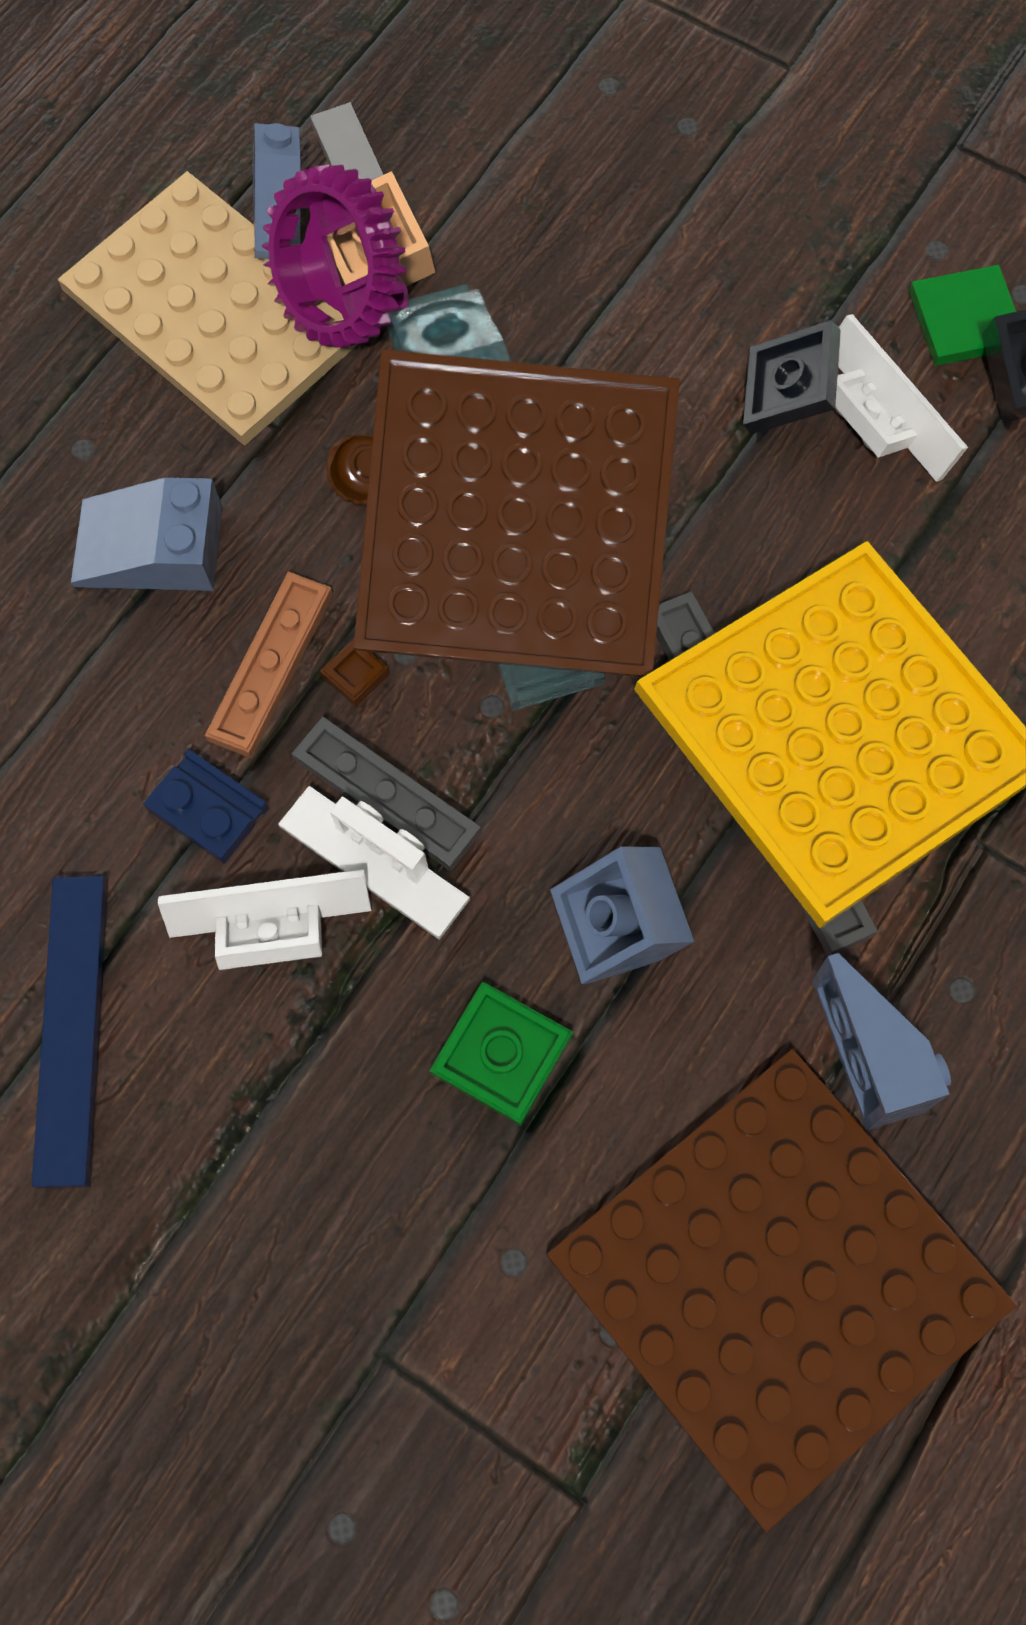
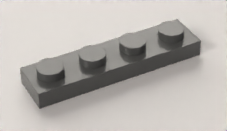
M323 716L292 752L294 761L356 805L363 801L373 807L384 818L382 823L391 830L398 833L400 829H403L415 836L425 847L422 852L450 872H452L481 835V827Z

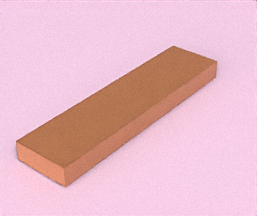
M289 571L287 572L205 734L208 742L252 759L333 596L331 587Z

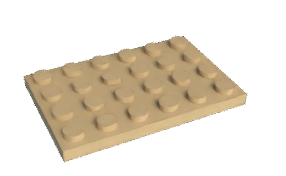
M188 171L58 278L60 286L66 294L244 446L357 346L353 345L342 348L322 346L319 341H308L306 331H295V319H286L283 316L286 309L285 304L274 302L278 295L276 286L267 284L273 279L271 268L263 266L269 259L255 258L254 225ZM321 299L314 304L325 314L331 316L327 323L344 320L342 314Z

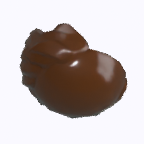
M349 435L337 440L331 447L326 462L329 486L336 491V496H340L345 502H352L355 506L367 507L373 436Z

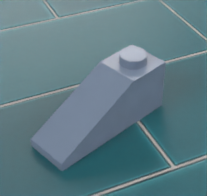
M254 123L252 177L255 258L269 259V251L261 247V245L269 242V234L263 229V226L272 223V218L267 213V208L277 205L274 193L284 190V181L294 178L295 173L300 171L299 127L285 126L279 123ZM297 209L295 215H298L299 217L300 209ZM300 218L297 223L295 237L290 239V245L300 244Z

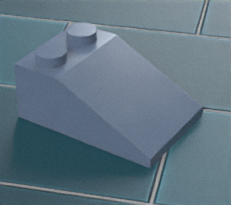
M161 478L82 499L71 578L72 586L214 591L223 507L213 480L205 478Z
M839 953L827 956L812 983L866 1131L926 1113L950 1095L947 1086L951 1085V1076L943 1056L939 1053L934 1054L930 1041Z

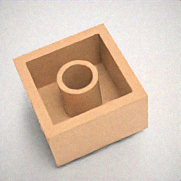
M392 171L372 180V185L376 191H382L384 194L381 207L383 209L393 208L394 210L390 219L392 226L401 228V232L396 238L398 245L404 247L406 251L400 255V265L406 268V273L397 276L401 278L405 286H408L436 273L429 245ZM357 228L342 235L328 236L327 240L343 286L367 276L368 263Z

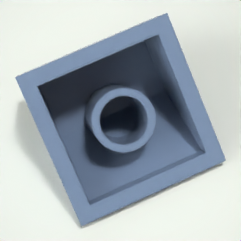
M619 847L550 889L582 984H589L656 963L695 942L660 847Z

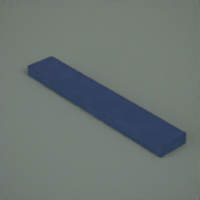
M104 876L53 878L32 1187L36 1189L90 1187L108 881Z

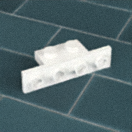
M853 314L847 315L839 326L841 334L838 367L843 374L837 377L836 412L848 421L862 438L864 445L873 451L878 458L908 448L936 482L943 480L968 449V446Z
M308 786L278 823L279 827L342 872L364 869L369 891L440 940L469 902V896L428 868L425 853L422 852L425 848L424 845L415 836L403 829H400L396 834L383 825L384 818L373 807L363 801L355 805L343 796L335 804Z
M364 869L158 896V906L169 938L216 932L215 959L219 970L321 957V918L371 911Z

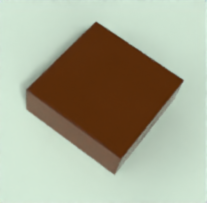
M353 638L320 670V674L328 684L352 705L357 707L390 673L388 667L369 651L354 650Z

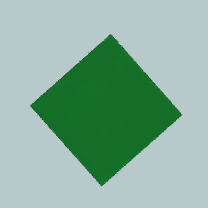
M999 265L912 281L909 289V294L934 366L987 356L982 333L995 316L1016 312Z
M482 981L429 1072L434 1077L522 1126L570 1042L573 1032Z

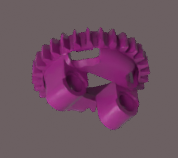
M328 164L317 165L295 173L294 178L284 181V190L274 193L277 205L267 208V213L272 218V223L263 226V229L269 234V242L261 245V247L269 251V261L263 266L271 268L273 279L267 284L277 288L278 295L274 302L285 304L284 318L295 319V331H306L308 341H319L322 346L341 348L366 343L368 338L381 334L379 327L389 325L391 317L405 312L409 303L408 290L401 278L397 276L406 273V268L400 265V255L406 251L404 247L398 245L396 238L400 234L401 228L393 227L390 221L394 210L393 208L383 209L381 207L384 197L383 192L376 191L370 178L359 179L358 170L356 169L344 170V165L329 166ZM310 208V221L307 226L304 242L302 244L290 245V239L295 237L297 223L300 218L298 215H295L297 209ZM357 228L368 263V274L342 286L327 237L342 235ZM321 299L324 300L328 305L338 310L344 320L327 323L331 316L325 314L314 304Z

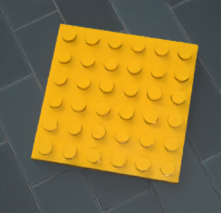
M868 541L637 681L634 688L639 697L819 928L825 926L1026 788L1025 725Z

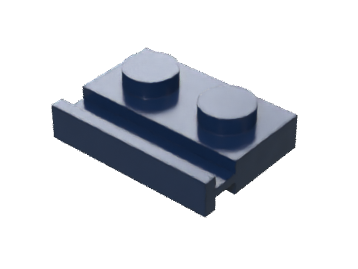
M188 749L184 753L185 758L181 763L169 771L143 805L147 811L225 864L255 827V821L262 813L265 814L269 808L264 800Z

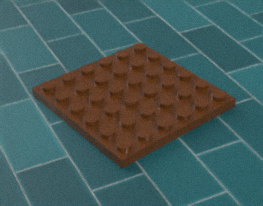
M381 349L354 650L632 677H644L651 673L654 665L680 379Z
M793 1048L547 1254L549 1260L766 1533L1017 1306Z

